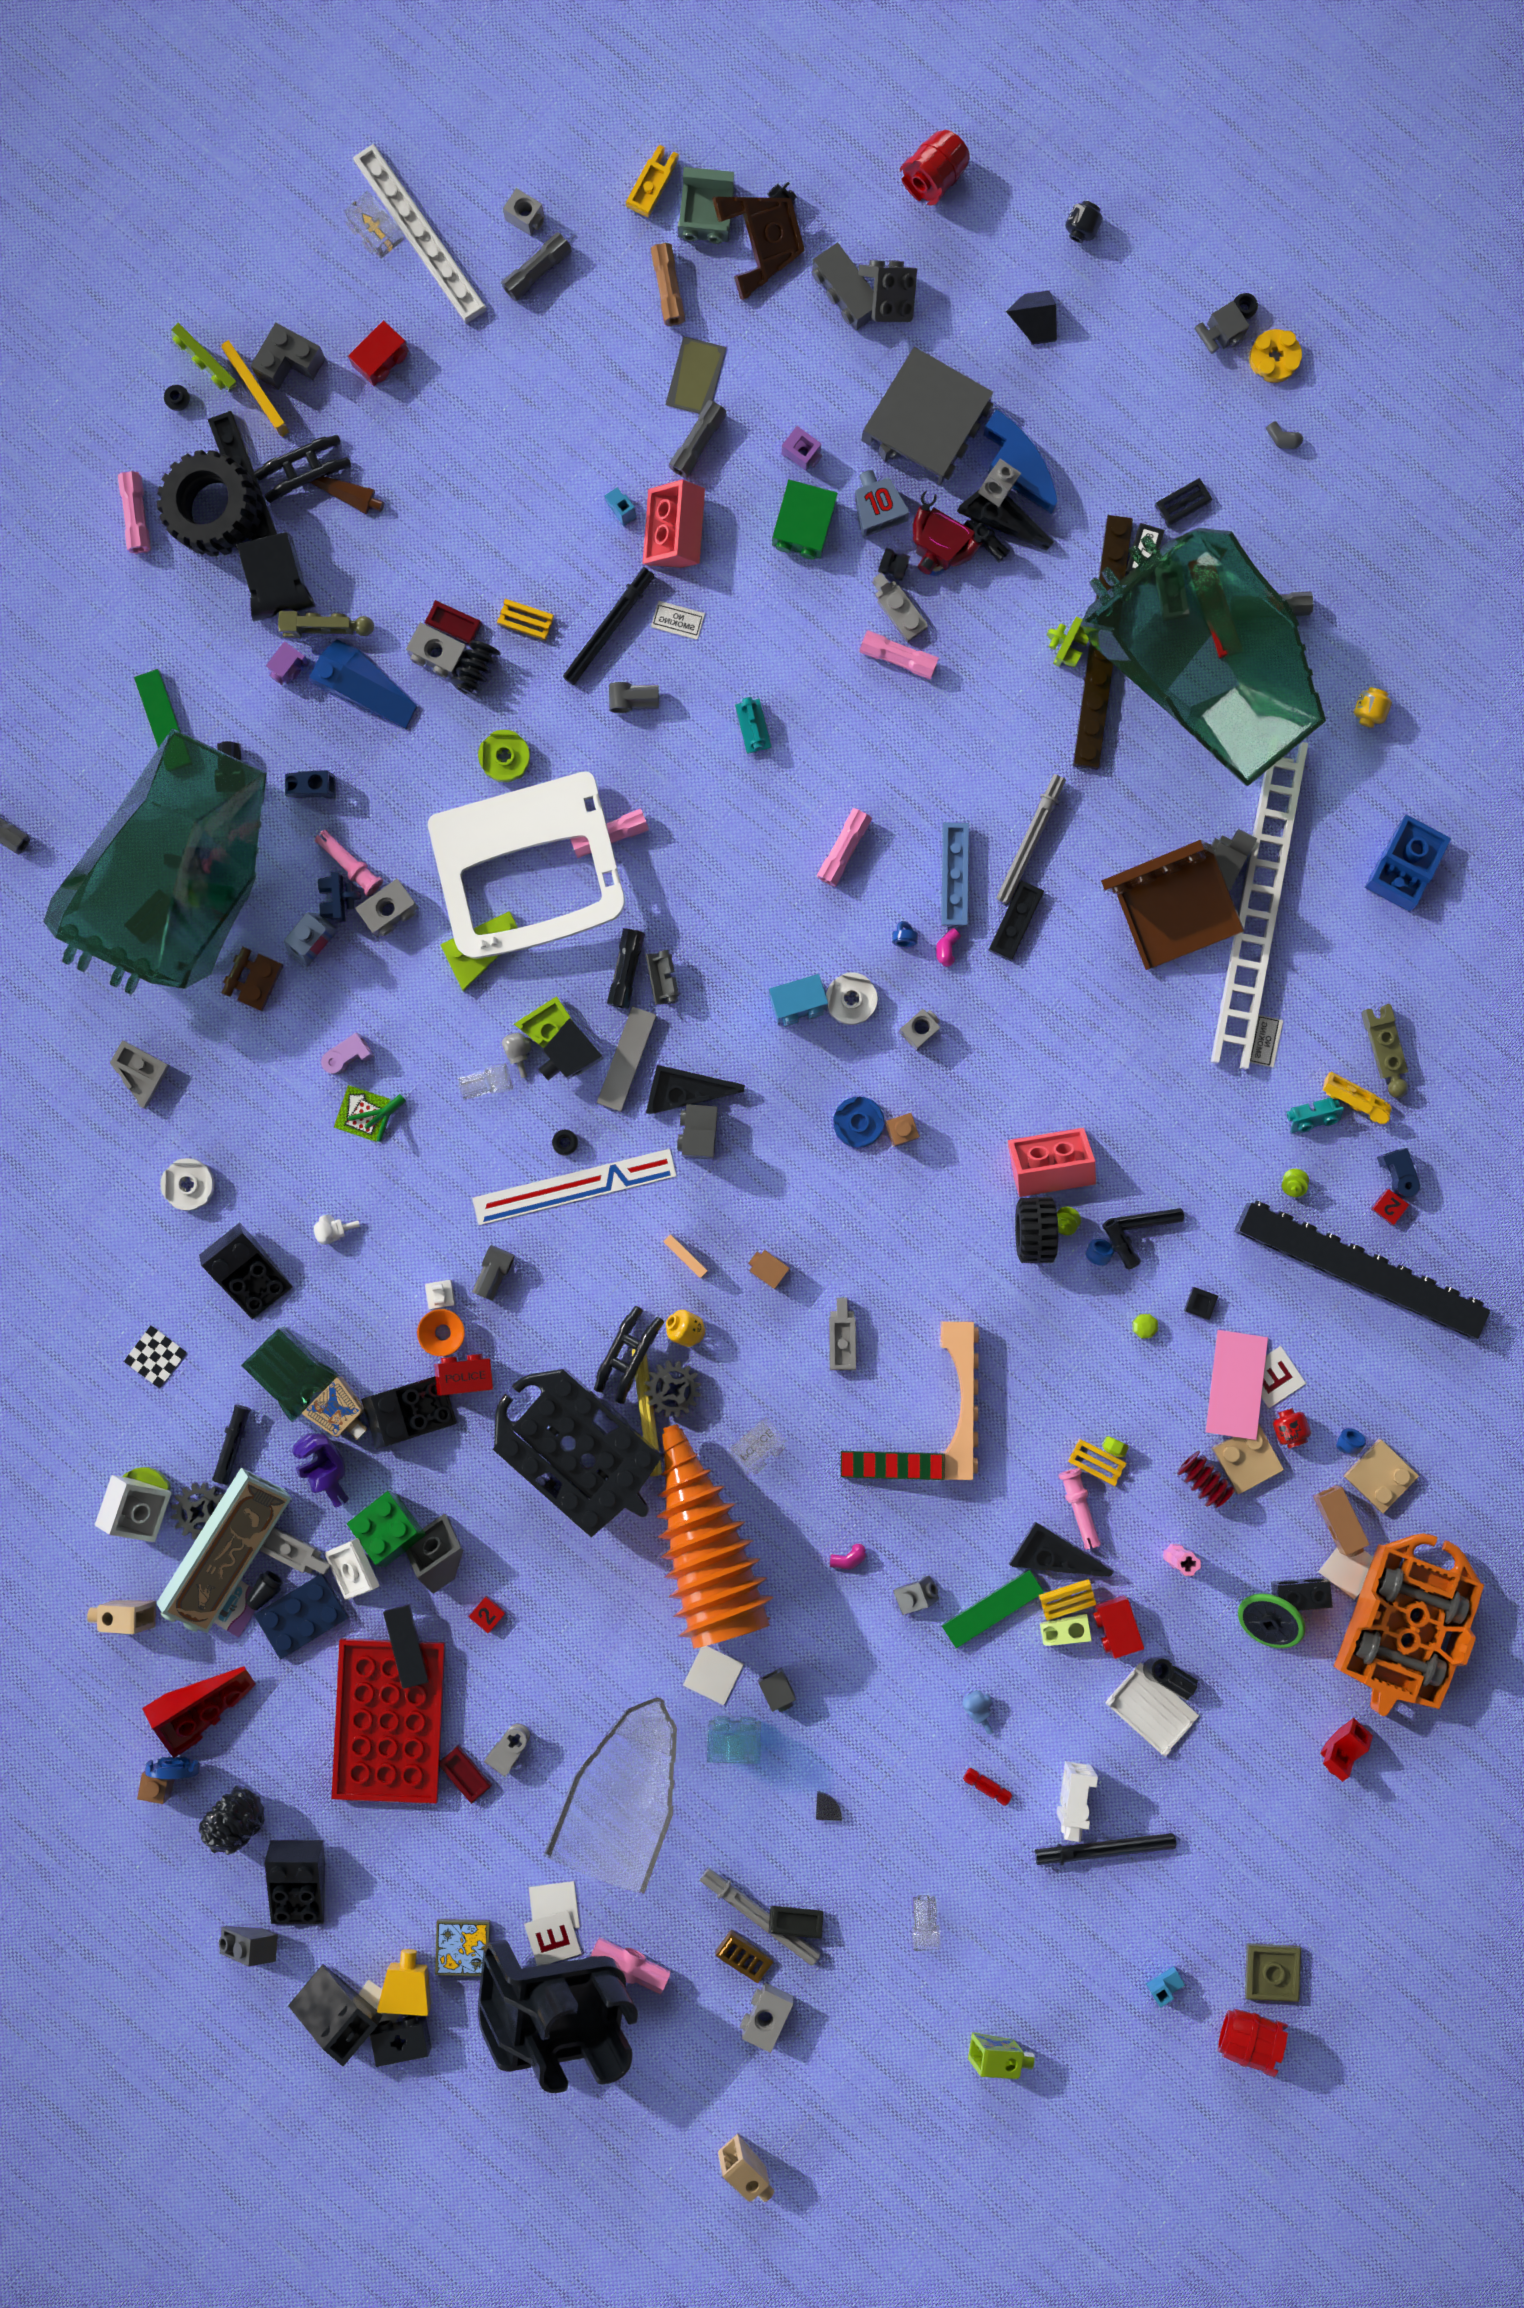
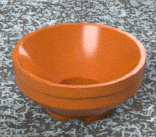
M446 1309L430 1311L421 1319L417 1328V1338L421 1347L427 1353L434 1356H447L456 1352L462 1345L465 1337V1328L460 1317ZM442 1324L447 1325L451 1331L450 1337L446 1340H440L436 1336V1329Z

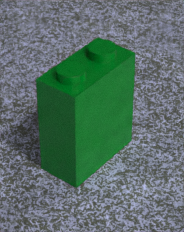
M788 479L772 536V546H775L781 552L790 553V551L800 553L806 559H815V557L821 559L837 503L838 493Z

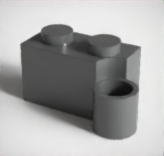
M1240 829L1236 831L1232 840L1222 835L1219 839L1214 838L1211 843L1229 892L1247 856L1257 841L1256 837Z

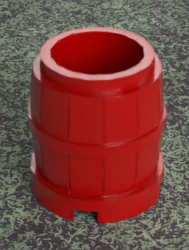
M945 129L935 132L900 167V172L903 170L904 174L901 178L903 185L919 202L923 198L929 201L926 205H936L944 196L945 191L958 181L961 174L967 168L970 160L968 147L952 131Z
M1239 2009L1228 2010L1219 2036L1218 2052L1222 2053V2057L1236 2062L1240 2066L1261 2070L1266 2075L1276 2077L1279 2070L1274 2069L1276 2062L1282 2063L1288 2033L1283 2030L1288 2028V2024L1277 2020L1274 2022L1254 2012L1250 2013Z

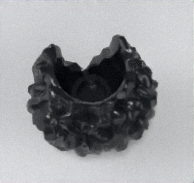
M238 1786L233 1788L231 1794L223 1795L221 1801L216 1802V1806L212 1807V1811L206 1813V1816L203 1817L199 1824L198 1831L201 1833L202 1842L213 1853L223 1852L226 1855H230L240 1850L249 1842L251 1836H254L261 1830V1826L264 1824V1807L260 1797L248 1791V1789H242Z

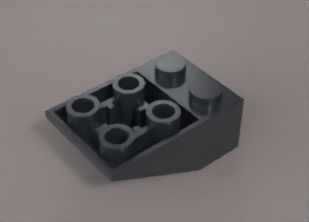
M240 1222L199 1254L201 1266L252 1320L293 1288L257 1240Z
M435 1376L361 1399L376 1449L457 1424L449 1395H437Z
M270 1840L264 1863L271 1924H324L325 1855L323 1840Z
M324 1964L321 1965L288 2005L320 2047L342 2067L374 2031L383 2016L381 2013H377V2010Z

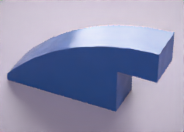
M996 409L986 424L983 435L1002 448L990 464L988 474L999 459H1002L1021 473L1012 489L1052 514L1058 502L1051 475L1042 456L1024 431L1010 418Z

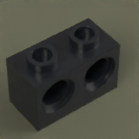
M1323 1577L1271 1582L1272 1595L1288 1601L1298 1611L1333 1608L1331 1584L1329 1580Z

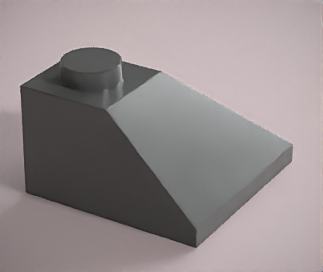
M443 1514L424 1527L423 1531L426 1535L405 1551L417 1579L432 1594L455 1579L463 1554V1548L446 1514Z

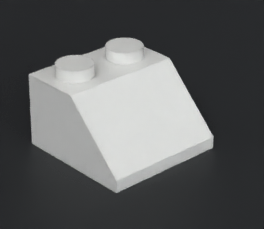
M112 1475L95 1526L109 1535L155 1542L172 1492L135 1479Z

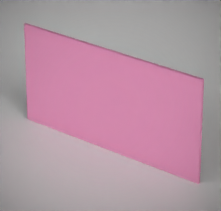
M1217 1330L1206 1424L1207 1433L1252 1440L1257 1439L1268 1337Z

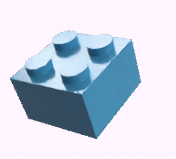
M819 974L769 988V998L777 1024L783 1023L784 1027L798 1023L799 1018L807 1015L809 1019L824 1015V1010H827L828 1001Z

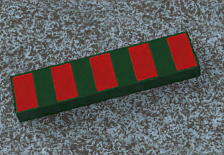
M841 1451V1477L945 1480V1453Z

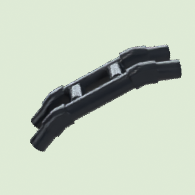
M333 435L317 438L307 445L267 461L262 467L257 469L254 474L258 480H262L269 474L282 469V467L288 480L277 484L272 490L265 494L266 500L272 503L279 497H283L287 493L292 492V490L320 477L350 468L351 463L348 457L330 460L320 465L315 452L318 453L330 447L340 445L339 436ZM306 457L311 470L297 476L292 463Z
M634 1306L622 1321L619 1331L596 1375L597 1379L594 1390L602 1393L613 1368L624 1373L619 1381L615 1401L620 1404L625 1403L638 1368L650 1344L652 1345L658 1331L664 1324L660 1317H655L651 1325L644 1331L641 1341L629 1335L636 1321L643 1313V1310L638 1306ZM624 1344L636 1350L629 1364L617 1358Z

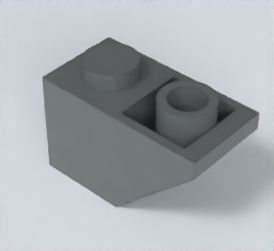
M221 1927V1937L219 1939L220 1954L248 1967L276 1962L278 1935L263 1928Z

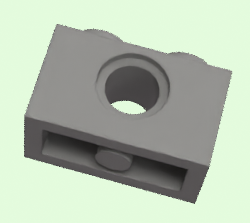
M421 622L406 648L412 662L422 667L426 664L434 668L433 672L443 678L457 676L455 670L461 667L459 662L461 659L466 658L464 653L468 650L465 644ZM433 649H442V654L439 657L434 658L430 656Z
M396 879L355 909L376 937L379 935L383 937L392 932L395 928L393 925L400 920L405 922L416 914L415 910L419 907L402 883ZM393 904L395 907L394 912L389 916H384L382 913L384 906Z
M764 1982L761 1990L756 1989L751 2004L754 2006L750 2014L745 2013L740 2029H743V2040L771 2053L793 2006V1996ZM766 2011L772 2014V2018L768 2021H763L758 2015Z

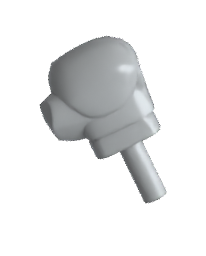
M521 1033L509 1034L502 1040L503 1049L510 1064L517 1063L521 1078L527 1077L523 1060L528 1059L527 1053L531 1051L530 1039L524 1038Z

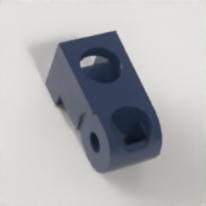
M328 770L285 774V796L291 798H336L335 775Z
M1400 1148L1377 1157L1380 1167L1388 1166L1393 1180L1392 1190L1399 1197H1413L1418 1193L1420 1182L1408 1148Z

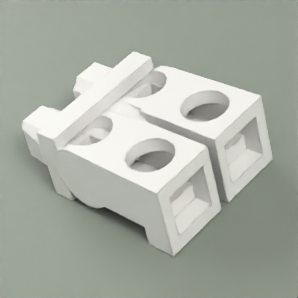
M1065 1761L1060 1796L1062 1806H1057L1056 1813L1061 1822V1832L1064 1833L1065 1840L1081 1842L1082 1829L1089 1830L1088 1792L1089 1787L1097 1788L1098 1776L1092 1766L1088 1764Z

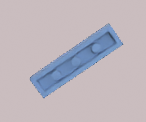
M943 822L941 926L968 925L969 823Z

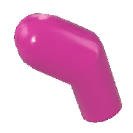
M952 928L936 945L937 960L945 967L953 965L955 957L952 956V945L961 938L960 933L955 928Z
M854 1544L852 1551L846 1556L831 1554L829 1567L854 1569L865 1560V1547L862 1544Z

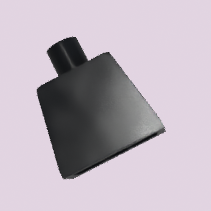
M570 1018L544 1047L543 1051L550 1060L538 1070L548 1081L560 1071L567 1079H571L604 1058Z

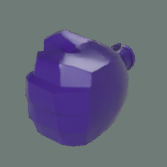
M321 1433L306 1434L293 1445L292 1453L298 1459H305L312 1453H315V1457L309 1463L297 1467V1474L301 1478L308 1479L313 1493L325 1490L335 1508L342 1506L337 1496L344 1503L349 1500V1497L338 1482L346 1472L343 1458L326 1435Z

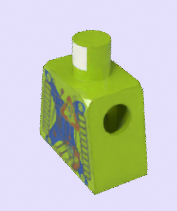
M972 2032L968 2060L980 2077L1019 2079L1022 2068L1033 2069L1034 2053L1024 2052L1015 2040Z

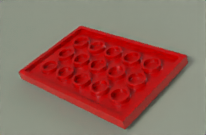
M347 1638L339 1640L331 1799L437 1804L445 1642L419 1641L429 1682L403 1689L390 1640Z

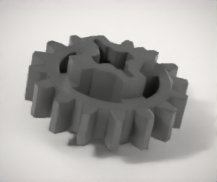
M666 1361V1368H663L660 1364L656 1365L658 1372H649L648 1374L652 1380L645 1381L644 1383L650 1386V1390L644 1392V1395L651 1396L652 1398L648 1401V1405L656 1404L655 1412L659 1413L663 1409L665 1417H669L671 1411L675 1417H680V1410L688 1414L689 1409L687 1406L692 1405L696 1407L697 1404L693 1398L701 1396L699 1392L695 1391V1388L700 1387L701 1383L694 1382L693 1380L698 1374H689L688 1372L691 1368L689 1365L682 1369L680 1361H676L674 1367H672L670 1361ZM676 1371L683 1376L674 1379L669 1372ZM660 1379V1381L662 1382L660 1390L656 1392V1385L658 1380ZM670 1383L674 1385L679 1384L675 1389L677 1394H666L670 1389ZM689 1386V1393L687 1398H685V1388ZM671 1399L677 1406H666L662 1402Z
M196 1482L192 1484L191 1489L187 1486L182 1488L184 1495L177 1494L175 1496L179 1503L171 1505L172 1509L177 1510V1514L172 1515L171 1519H178L179 1523L176 1524L175 1528L183 1527V1536L191 1532L192 1539H197L203 1529L197 1528V1525L201 1522L207 1523L214 1512L213 1502L217 1507L225 1494L218 1495L216 1493L218 1486L208 1489V1482H204L200 1488ZM194 1494H204L200 1500L191 1498ZM203 1505L202 1512L204 1514L197 1517L199 1510L196 1507ZM184 1509H185L186 1512H187V1517H188V1519H186V1517H185Z

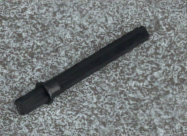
M646 567L641 569L631 584L626 585V591L566 670L563 678L568 683L576 684L633 605H635L639 598L642 599L644 597L642 593L655 577Z
M1169 1833L1061 1846L1060 1843L1057 1844V1847L1035 1849L1034 1852L1037 1865L1053 1863L1064 1865V1862L1170 1850L1175 1849L1177 1843L1175 1835Z

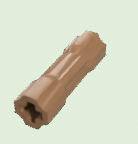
M656 244L651 247V255L659 287L664 325H680L685 322V314L676 277L672 244Z

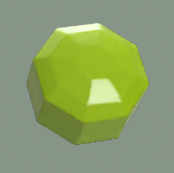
M1138 1314L1132 1321V1331L1139 1338H1152L1158 1331V1321L1151 1314Z
M1106 1436L1102 1444L1103 1449L1107 1453L1116 1457H1125L1129 1449V1445L1110 1436Z

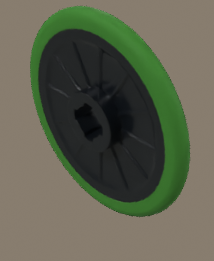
M1254 1594L1245 1598L1239 1605L1238 1619L1242 1628L1250 1637L1261 1644L1274 1648H1289L1298 1644L1305 1635L1306 1627L1302 1615L1292 1604L1280 1597L1270 1594Z

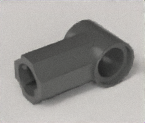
M627 682L610 683L609 711L626 713L632 711V709H659V686L632 685Z
M490 1245L482 1262L483 1268L472 1292L494 1301L504 1276L508 1274L515 1255Z

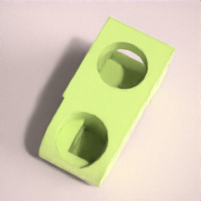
M1087 1613L1040 1623L1043 1645L1051 1646L1092 1641Z

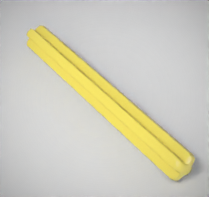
M632 1349V1357L636 1351L635 1349ZM645 1354L635 1375L643 1437L659 1451L653 1405H648V1401L652 1398L651 1396L644 1395V1392L650 1390V1386L644 1384L645 1381H650L647 1354ZM661 1460L650 1474L651 1477L662 1474Z

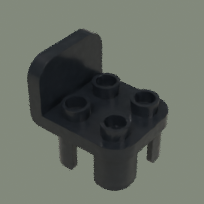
M507 1940L492 1941L485 1944L478 1998V2019L482 2036L498 2069L511 2072L532 2068L541 2088L548 2093H561L568 2089V2080L560 2062L584 2058L595 2081L602 2085L613 2083L621 2079L628 2072L633 2055L632 2049L621 2030V2020L623 2014L629 2025L636 2024L638 2011L626 1990L625 1975L613 1958L608 1956H591L584 1959L542 1964L521 1969Z

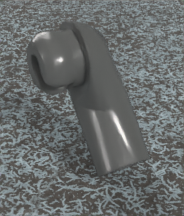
M1277 421L1272 422L1266 427L1278 448L1296 449L1303 443L1301 433L1284 432Z

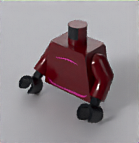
M926 490L921 495L923 505L918 508L913 522V542L917 545L916 554L922 557L917 566L918 569L924 574L930 575L936 564L943 567L942 570L946 571L950 566L957 567L970 561L982 545V539L991 536L992 529H989L986 535L983 536L980 533V529L984 523L978 524L975 527V531L934 507L930 510V506L934 505L937 501V495L935 494L933 502H926L924 498L927 493Z

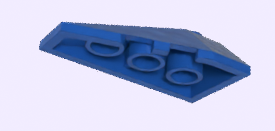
M338 639L320 654L309 676L315 686L407 729L417 708V705L359 649Z

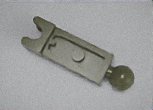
M279 611L278 630L283 632V637L302 638V633L353 634V631H356L361 636H368L374 630V622L367 616H360L355 621H351L345 614L340 613L331 614V617H321L318 613H306L305 616H300L297 611Z
M1386 1004L1380 1007V1019L1375 1017L1372 1009H1366L1362 1011L1361 1015L1365 1029L1368 1032L1380 1078L1390 1077L1388 1085L1389 1094L1394 1098H1402L1408 1092V1084L1405 1080L1401 1079L1400 1074L1407 1073L1408 1069L1395 1026L1392 1006Z

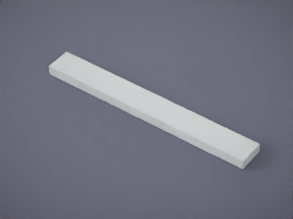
M372 144L354 156V163L465 324L487 311L484 303L375 145Z

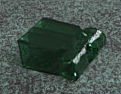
M285 1326L278 1328L241 1365L274 1399L278 1400L280 1407L291 1422H294L309 1406L313 1393L324 1391L340 1376L336 1371L319 1362Z

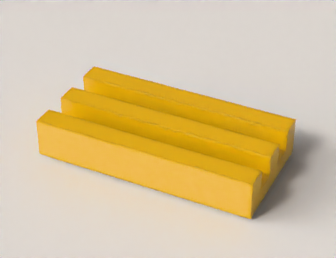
M505 599L497 624L546 641L554 615ZM509 608L514 609V610H517V611H520V612H523V613H526V614H529V615H532V616H535V617H538V618H541V619H544V620H547V622L545 623V622H542V621H539V620H536V619H533V618H530V617H527V616H524V615H521V614H518V613L509 611ZM507 616L543 628L544 630L540 632L505 619Z
M1082 1439L1078 1440L1067 1461L1113 1486H1116L1117 1480L1127 1464ZM1084 1446L1118 1464L1117 1468L1114 1469L1080 1451L1081 1447ZM1077 1455L1113 1473L1112 1478L1075 1460Z
M1089 1579L1039 1595L1046 1620L1048 1621L1096 1605ZM1060 1598H1061V1600H1058V1601H1055V1602H1052V1603L1047 1604L1048 1602H1051V1601H1054V1600H1057V1599H1060Z

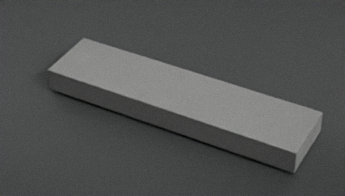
M633 1006L631 1007L597 1104L622 1112L655 1022L656 1014Z

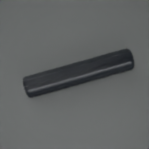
M1181 1208L1117 1217L1124 1231L1183 1222L1184 1212Z

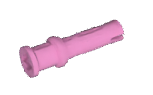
M327 830L320 832L327 840L326 842L319 835L316 836L314 841L348 872L349 880L357 882L364 889L366 896L372 895L380 888L383 879L376 877L370 872L365 862H358Z
M1081 1468L1070 1469L1058 1475L1059 1479L1063 1480L1067 1494L1065 1498L1068 1503L1072 1504L1084 1542V1548L1091 1549L1090 1546L1093 1548L1098 1547L1101 1543L1086 1500L1088 1490L1084 1489L1080 1477L1082 1473Z

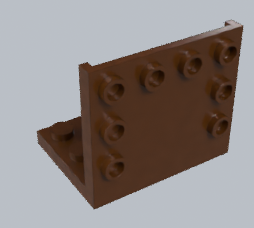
M1198 840L1101 880L1105 891L1117 894L1145 970L1245 932L1211 844L1203 840Z

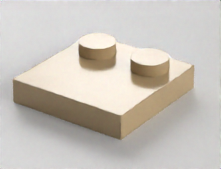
M1259 1424L1256 1440L1230 1437L1212 1447L1214 1454L1238 1495L1284 1470Z
M1378 1439L1343 1477L1380 1513L1384 1514L1419 1475L1383 1440Z

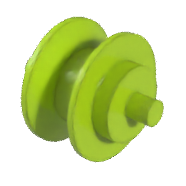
M1301 1169L1286 1171L1281 1184L1282 1190L1291 1197L1303 1196L1308 1190L1309 1176Z
M1062 1207L1057 1211L1058 1233L1062 1235L1074 1234L1081 1223V1216L1078 1211L1071 1207Z

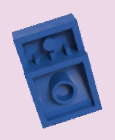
M1405 814L1385 847L1364 888L1410 912L1417 906L1427 884L1432 880L1451 838Z

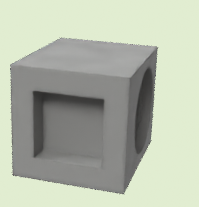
M517 188L503 207L505 221L530 236L535 229L538 230L542 226L545 219L542 204ZM523 211L531 212L528 216L520 215Z
M999 459L978 493L999 507L1021 473L1002 459Z
M922 1009L900 1028L899 1033L917 1050L940 1029L938 1025L940 1020L931 1010L926 1012ZM916 1022H925L928 1026V1032L926 1034H918L914 1029Z

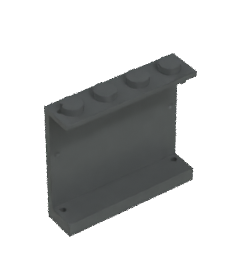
M913 347L863 429L861 441L869 446L874 439L938 475L937 485L940 486L944 479L949 480L956 468L953 464L957 457L962 459L969 446L966 442L969 437L975 438L981 427V424L978 422L982 416L987 417L994 405L991 403L993 391L920 349Z

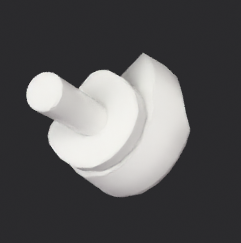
M323 1215L319 1217V1222L314 1225V1234L320 1244L326 1245L345 1237L344 1231L360 1227L359 1221H354L342 1225L341 1219L335 1221L331 1215Z

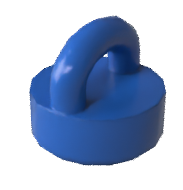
M900 921L897 924V931L892 933V943L898 947H912L917 944L918 933L913 931L908 922Z
M1093 1239L1089 1243L1085 1255L1091 1263L1105 1266L1111 1260L1114 1251L1111 1244L1106 1240Z
M1346 1428L1338 1437L1336 1447L1342 1453L1357 1454L1363 1450L1366 1445V1439L1358 1430Z

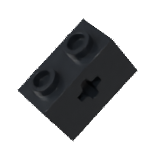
M411 2015L396 2023H392L391 2020L379 2022L378 2026L370 2034L376 2067L428 2057L432 2049L426 2016L418 2018V2015ZM397 2035H400L401 2039H405L404 2043H401L399 2038L396 2039Z

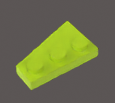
M178 322L171 329L172 341L182 351L185 350L192 357L191 360L200 370L203 371L205 369L212 376L210 378L211 381L220 390L225 388L230 392L235 387L236 380Z
M508 911L475 927L474 931L477 935L517 929L518 927L511 912ZM454 938L440 944L463 992L479 975L487 970V967L494 960L501 956L495 955L478 959L466 957L458 950Z

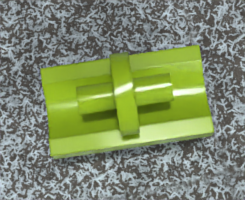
M1076 616L1067 635L1064 634L1066 629L1064 624H1059L1057 630H1048L1046 636L1051 639L1048 647L1055 650L1058 644H1062L1053 662L1054 665L1060 667L1061 663L1072 667L1076 666L1082 653L1071 648L1070 645L1074 640L1086 646L1093 632L1086 626L1081 625L1083 619Z

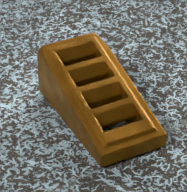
M732 1929L715 1952V1956L757 1984L773 1964L771 1958ZM732 1945H738L734 1952L730 1955L728 1951L732 1947ZM744 1949L746 1952L742 1956L740 1961H738L736 1957L738 1956L740 1951ZM750 1955H753L754 1959L751 1961L749 1966L746 1967L744 1963ZM759 1960L764 1962L757 1973L752 1971Z

